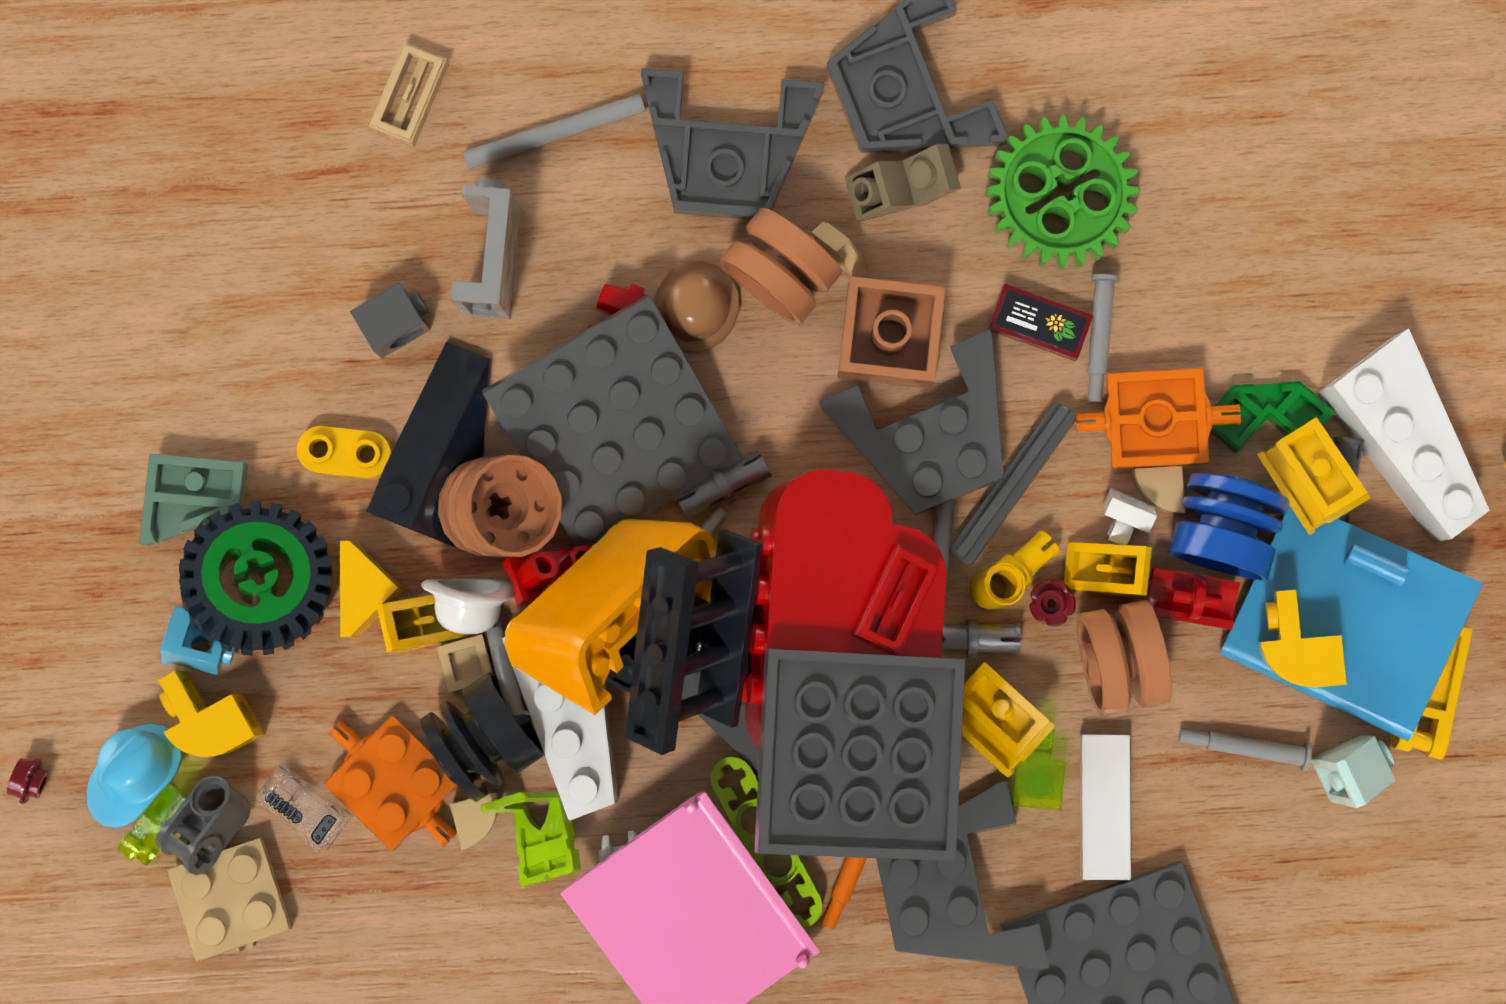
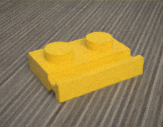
M1317 417L1275 443L1276 446L1265 453L1261 451L1257 454L1283 496L1290 501V507L1309 536L1315 533V529L1326 522L1328 524L1370 499L1368 492Z
M984 662L964 684L962 736L1002 774L1009 778L1013 774L1011 770L1020 761L1024 762L1056 726Z

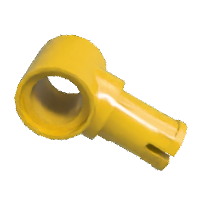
M1039 530L1032 539L1013 555L1006 554L994 565L978 571L970 584L971 596L975 603L982 608L991 610L1018 602L1024 595L1025 588L1032 582L1031 576L1060 553L1057 544L1052 543L1050 546L1046 545L1041 549L1052 538L1046 532ZM993 575L999 576L1005 584V592L1002 598L994 595L990 588V581Z

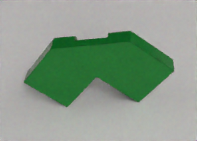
M1301 381L1233 385L1214 406L1239 404L1241 411L1238 414L1222 415H1241V423L1212 425L1210 432L1236 453L1266 420L1287 436L1316 417L1324 427L1336 412Z

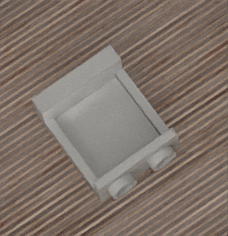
M479 179L476 180L475 186L463 185L462 196L473 214L488 216L482 282L452 280L450 300L464 316L509 320L511 318L521 208L511 189H505V184L500 181Z

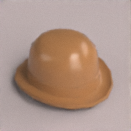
M704 261L684 263L670 271L658 286L653 300L681 351L690 354L708 351L721 343L733 329L740 310L739 292L732 277L720 266Z

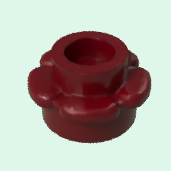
M1053 579L1049 583L1040 582L1031 591L1030 597L1032 602L1029 605V609L1037 621H1045L1048 626H1060L1067 621L1068 615H1072L1075 612L1076 598L1070 591L1069 586L1063 581ZM1049 599H1054L1056 601L1055 607H1050L1048 605Z
M20 758L16 763L9 779L7 794L20 798V804L27 803L29 796L37 799L41 796L48 779V771L41 769L42 760L35 759L30 761Z

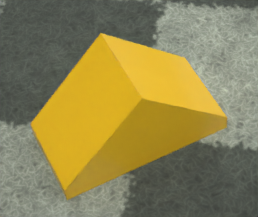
M340 541V637L359 638L379 618L377 605L395 601L406 589L359 543Z
M1068 542L1063 582L1073 591L1131 598L1147 596L1152 547Z
M433 594L377 605L387 653H401L464 638L469 636V634L454 633L442 627L436 618Z

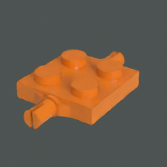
M1204 368L1107 373L1108 400L1104 412L1076 413V423L1095 422L1076 424L1077 433L1105 431V435L1110 443L1112 469L1208 464V437L1212 425L1241 423V415H1222L1238 414L1241 411L1239 404L1211 406L1205 393Z
M394 715L375 733L363 739L344 719L339 721L336 726L349 739L335 727L328 734L348 754L342 766L324 785L391 852L411 833L423 827L442 847H445L450 841L437 827L450 839L456 836L457 831L437 813L440 811L444 799L458 785L454 784L447 777L433 754Z

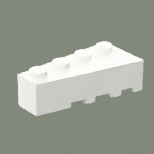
M1409 328L1391 337L1318 392L1326 404L1336 412V417L1352 438L1365 441L1362 451L1433 542L1453 539L1490 511Z
M512 665L568 820H573L615 804L618 801L608 703L596 715H593Z

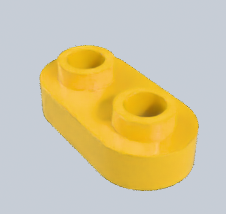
M316 426L308 429L302 434L297 444L298 459L306 469L321 475L367 480L381 477L383 469L393 451L390 442L376 432L327 426ZM325 441L328 446L326 455L316 458L313 454L314 445L317 442ZM366 446H372L375 451L373 460L363 463L360 460L361 450Z

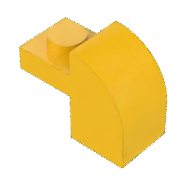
M1296 590L1273 592L1274 602L1265 603L1268 631H1277L1278 640L1258 642L1260 653L1266 665L1281 679L1300 686L1347 685L1342 635L1301 638Z
M173 671L158 680L163 689L159 696L165 710L172 718L178 717L180 721L179 724L164 731V734L181 751L200 757L223 755L235 752L265 735L243 693L231 694L207 707L188 671Z

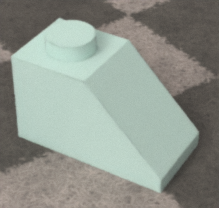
M1359 735L1311 758L1313 767L1332 803L1359 808L1366 805L1396 781L1390 769L1394 767L1393 757L1385 743L1381 740L1377 741L1375 736Z

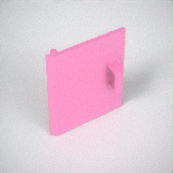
M705 791L689 798L560 890L561 896L642 1004H746L799 966L803 969L810 963L809 958L820 953L817 946Z

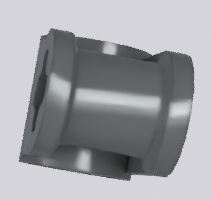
M208 776L201 779L174 815L162 825L156 837V846L162 853L167 855L174 854L182 860L185 869L193 875L203 874L216 863L223 849L247 822L251 810L249 801L222 777ZM178 832L181 836L176 838L174 833ZM199 850H202L204 852L203 856H200L198 854Z

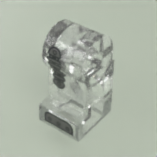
M278 765L255 796L256 800L267 811L281 819L303 837V842L317 853L330 848L354 815L313 783L307 782L298 774L282 765Z

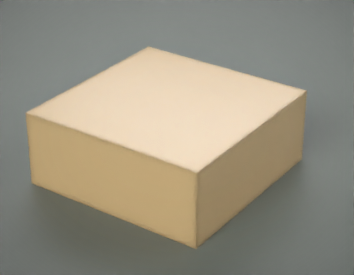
M485 634L436 647L449 693L465 689L488 672H491L496 677Z

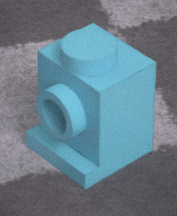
M174 606L160 648L161 663L167 665L176 664L218 675L221 664L230 666L236 648H232V651L229 652L221 648L220 642L214 640L211 643L203 637V631L199 627L197 629L190 621L188 611H185V608ZM198 641H206L211 647L207 652L192 649V646Z

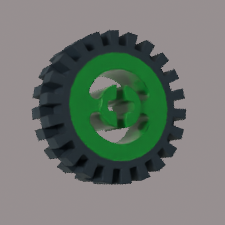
M250 501V508L240 509L239 503L228 506L229 513L221 515L219 510L209 516V524L204 526L200 523L194 530L195 537L192 541L187 540L183 548L184 557L180 559L179 563L181 597L185 611L189 613L190 621L196 629L199 627L203 631V637L211 643L214 640L220 642L221 648L229 652L232 651V648L241 649L242 655L252 656L255 650H263V655L274 654V648L283 646L284 650L293 647L294 640L299 637L304 640L311 634V627L315 623L317 625L324 617L325 607H328L331 598L332 560L331 555L328 556L327 544L323 536L318 538L316 535L317 528L310 521L306 524L303 523L300 513L291 509L289 514L282 512V505L271 502L270 509L261 508V501ZM263 551L280 557L291 571L292 583L281 597L275 596L279 588L278 569L274 570L273 557ZM237 560L234 566L235 588L238 587L240 599L247 604L257 606L241 605L233 601L223 590L220 579L223 570L230 561ZM257 571L259 577H264L265 583L256 585L253 579H249V573Z

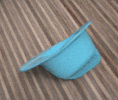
M149 723L134 729L118 731L110 736L101 746L97 757V766L89 778L86 791L87 807L93 818L100 824L114 828L131 824L143 814L178 773L182 760V751L175 747L164 734V731L168 730L167 727Z

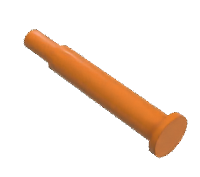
M846 858L830 895L832 899L821 924L823 926L835 929L844 905L848 904L867 858Z

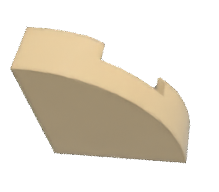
M822 222L811 232L820 245L850 276L861 277L868 271L867 264L851 240L828 222Z
M1182 466L1137 468L1132 470L1137 489L1150 503L1164 512L1173 514L1186 513L1185 507L1182 505L1184 498Z
M498 791L488 793L487 796L478 802H474L469 798L450 804L462 851L479 843L492 829L498 813H482L481 805L499 799Z

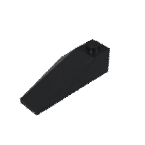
M449 342L445 343L383 469L367 508V513L456 547L445 535L438 516L439 494L446 478L460 464L476 458H484L485 420L488 402L482 390L489 387L491 363L489 358Z

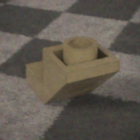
M936 144L902 161H877L845 177L857 222L926 205L961 189L949 144Z

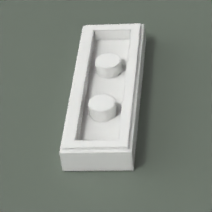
M1080 734V878L1083 880H1131L1130 735Z

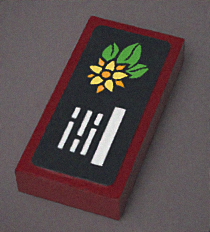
M1004 284L987 330L990 329L991 332L1072 361H1077L1093 315Z

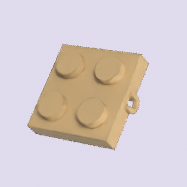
M263 837L226 850L224 848L216 863L203 874L193 875L185 869L184 864L167 870L196 962L232 949L240 952L244 949L256 946L255 941L292 928Z

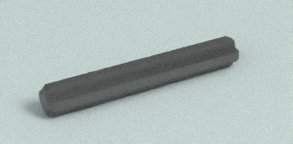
M1059 403L1052 405L1004 472V479L996 483L953 543L950 552L959 561L967 565L974 564L1075 423L1076 415L1068 407Z

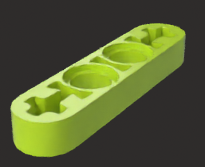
M739 756L722 758L715 764L711 772V784L741 842L773 887L789 883L798 873L802 875L804 881L795 883V886L803 898L811 896L814 902L809 905L810 915L807 917H802L799 912H794L793 915L803 928L813 925L822 913V900L800 856L790 855L792 866L786 874L781 876L770 874L764 866L766 854L754 852L755 834L746 831L741 823L743 812L749 807L757 806V797L743 801L733 810L729 801L738 799V796L733 787L730 785L722 787L719 782L724 776L722 768L729 764L734 770L742 768L745 771L746 775L740 779V783L746 794L752 788H755L756 792L758 791V778L748 762ZM784 889L779 895L789 908L793 904L792 897L788 889Z

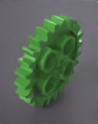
M1061 115L1056 128H1052L1048 119L1043 117L1039 123L1038 133L1028 124L1024 125L1021 130L1023 142L1011 135L1006 142L1011 153L998 150L994 158L1003 168H990L987 175L989 179L999 183L998 185L987 187L985 191L986 197L998 199L997 203L989 207L988 215L1002 216V220L997 224L994 231L1001 233L1009 230L1012 235L1006 247L1009 249L1021 242L1024 245L1021 257L1023 260L1027 259L1033 251L1039 253L1040 267H1044L1050 256L1056 257L1059 270L1064 269L1068 258L1071 256L1078 267H1083L1086 263L1087 251L1098 261L1104 255L1101 243L1114 249L1119 244V240L1113 231L1126 234L1131 226L1122 217H1133L1138 211L1135 205L1127 202V200L1136 198L1140 193V188L1127 185V182L1132 180L1138 174L1137 169H1123L1122 166L1131 155L1130 152L1115 154L1113 148L1119 138L1115 136L1106 142L1101 140L1100 137L1103 132V125L1101 124L1092 133L1086 132L1084 117L1080 118L1075 128H1069L1066 115ZM1063 152L1077 154L1081 159L1082 168L1078 170L1065 168L1060 162V154ZM1091 171L1098 172L1099 176L1075 187L1068 199L1064 195L1059 196L1047 203L1039 211L1027 214V207L1048 199L1057 186L1060 189H1065ZM1025 174L1037 177L1042 186L1041 191L1037 193L1024 191L1018 182L1019 177ZM1089 191L1099 193L1104 198L1105 209L1101 211L1089 209L1084 203L1083 194ZM1048 214L1059 216L1065 224V231L1060 234L1048 232L1043 226L1042 217Z

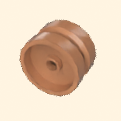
M760 208L746 226L748 237L754 246L747 242L734 241L720 258V264L739 285L766 307L787 321L801 326L816 306L814 297L808 288L813 291L827 293L842 274V269L822 246L795 224L768 208Z
M1148 600L1120 605L1116 622L1106 609L1078 614L1077 636L1081 662L1091 698L1100 716L1127 712L1132 695L1145 708L1170 703L1172 679L1169 659L1159 621Z

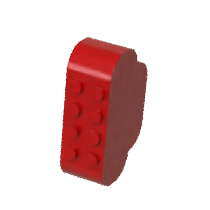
M815 470L787 480L769 493L759 513L758 528H752L750 532V539L763 543L748 651V671L745 673L741 699L742 702H745L744 718L747 732L759 750L765 649L895 656L887 652V650L851 634L890 550L895 544L941 566L899 656L941 658L946 593V565L937 545L926 534L915 528L892 525V511L888 499L878 485L869 478L848 471ZM901 559L870 625L869 630L873 632L903 571L906 560ZM918 566L885 635V638L892 640L924 570Z

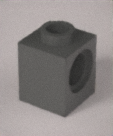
M399 282L350 311L372 350L382 359L430 331L424 317L431 313L416 289L408 293Z

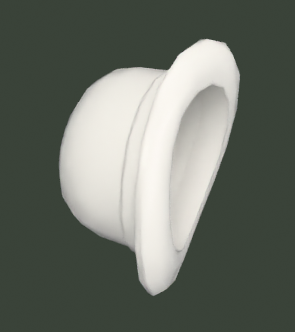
M427 579L421 583V587L424 590L433 594L435 599L434 610L439 623L443 628L459 634H480L491 629L498 621L502 603L514 597L512 582L502 579Z

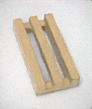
M404 42L371 119L369 128L374 132L386 134L389 138L404 141L405 144L415 147L448 68V59ZM412 57L419 58L392 124L385 123ZM429 63L434 64L408 128L405 131L402 128Z

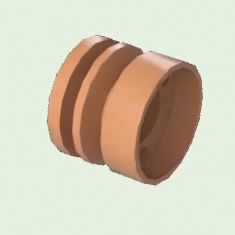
M501 455L476 458L460 464L446 478L439 494L438 516L445 535L457 548L473 556L523 557L536 552L554 536L561 520L562 497L555 478L544 465L527 456ZM490 499H493L495 505L490 509L491 515H488L486 509L492 505Z

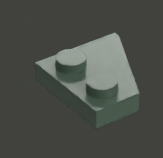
M149 453L139 544L153 546L192 531L200 523L205 526L210 523L209 516L219 510L221 515L229 513V505L239 503L240 509H243L248 464L237 461Z

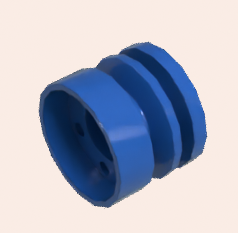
M1191 474L1187 487L1206 498L1186 496L1183 498L1182 505L1189 511L1201 516L1200 522H1177L1168 553L1180 560L1217 572L1251 580H1268L1276 549L1256 537L1258 532L1278 533L1282 531L1283 524L1281 521L1263 513H1287L1290 503L1288 498L1268 490L1260 483L1233 475Z

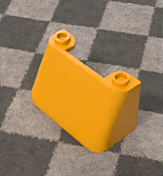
M625 519L613 525L581 558L523 612L509 622L505 630L504 642L511 665L593 715H596L612 699L610 692L604 689L610 670L618 673L624 667L619 650L637 633L647 550L662 547L697 562L716 555V548L711 533L692 523ZM712 579L696 583L695 596L697 595L709 602Z

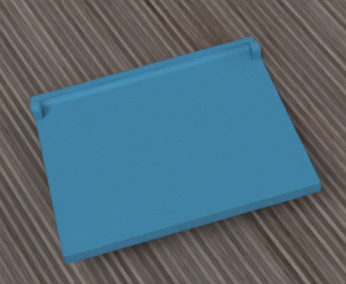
M1289 505L1287 513L1284 514L1281 521L1283 524L1282 531L1275 534L1270 544L1276 549L1268 580L1253 581L1234 621L1233 630L1226 634L1224 645L1219 654L1401 739L1409 741L1483 583L1340 519H1336L1329 524L1326 522L1315 529L1316 532L1309 536ZM1296 590L1301 638L1342 635L1347 685L1300 686L1281 679L1266 665L1260 653L1258 642L1278 640L1277 631H1268L1265 603L1274 602L1273 592Z

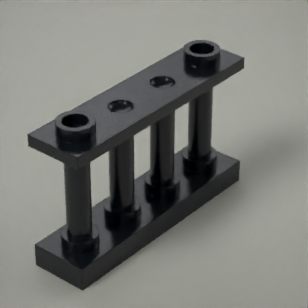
M723 529L718 532L715 557L697 562L662 547L647 550L626 722V739L660 755L675 751L680 721L703 714L731 728L738 726L763 543ZM712 579L709 603L693 608L696 583ZM706 625L704 648L687 654L690 630ZM700 671L698 694L682 699L684 677Z

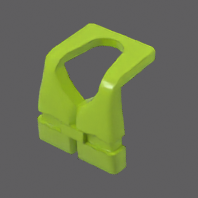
M518 792L481 805L482 813H514L516 848L520 859L518 872L522 887H530L554 878L579 872L581 869L579 849H575L573 842L576 839L572 821L568 820L558 792ZM549 801L547 817L542 828L535 822L529 809L523 802Z

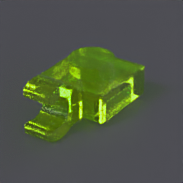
M1054 729L1030 754V757H1027L1024 762L1020 761L1014 767L1013 806L1062 810L1065 761L1051 759Z
M171 781L143 814L136 819L138 822L121 840L117 850L127 859L133 861L136 857L142 864L148 866L159 852L156 846V837L160 828L174 815L189 795Z

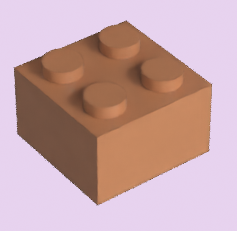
M850 276L837 379L931 389L936 378L946 287Z

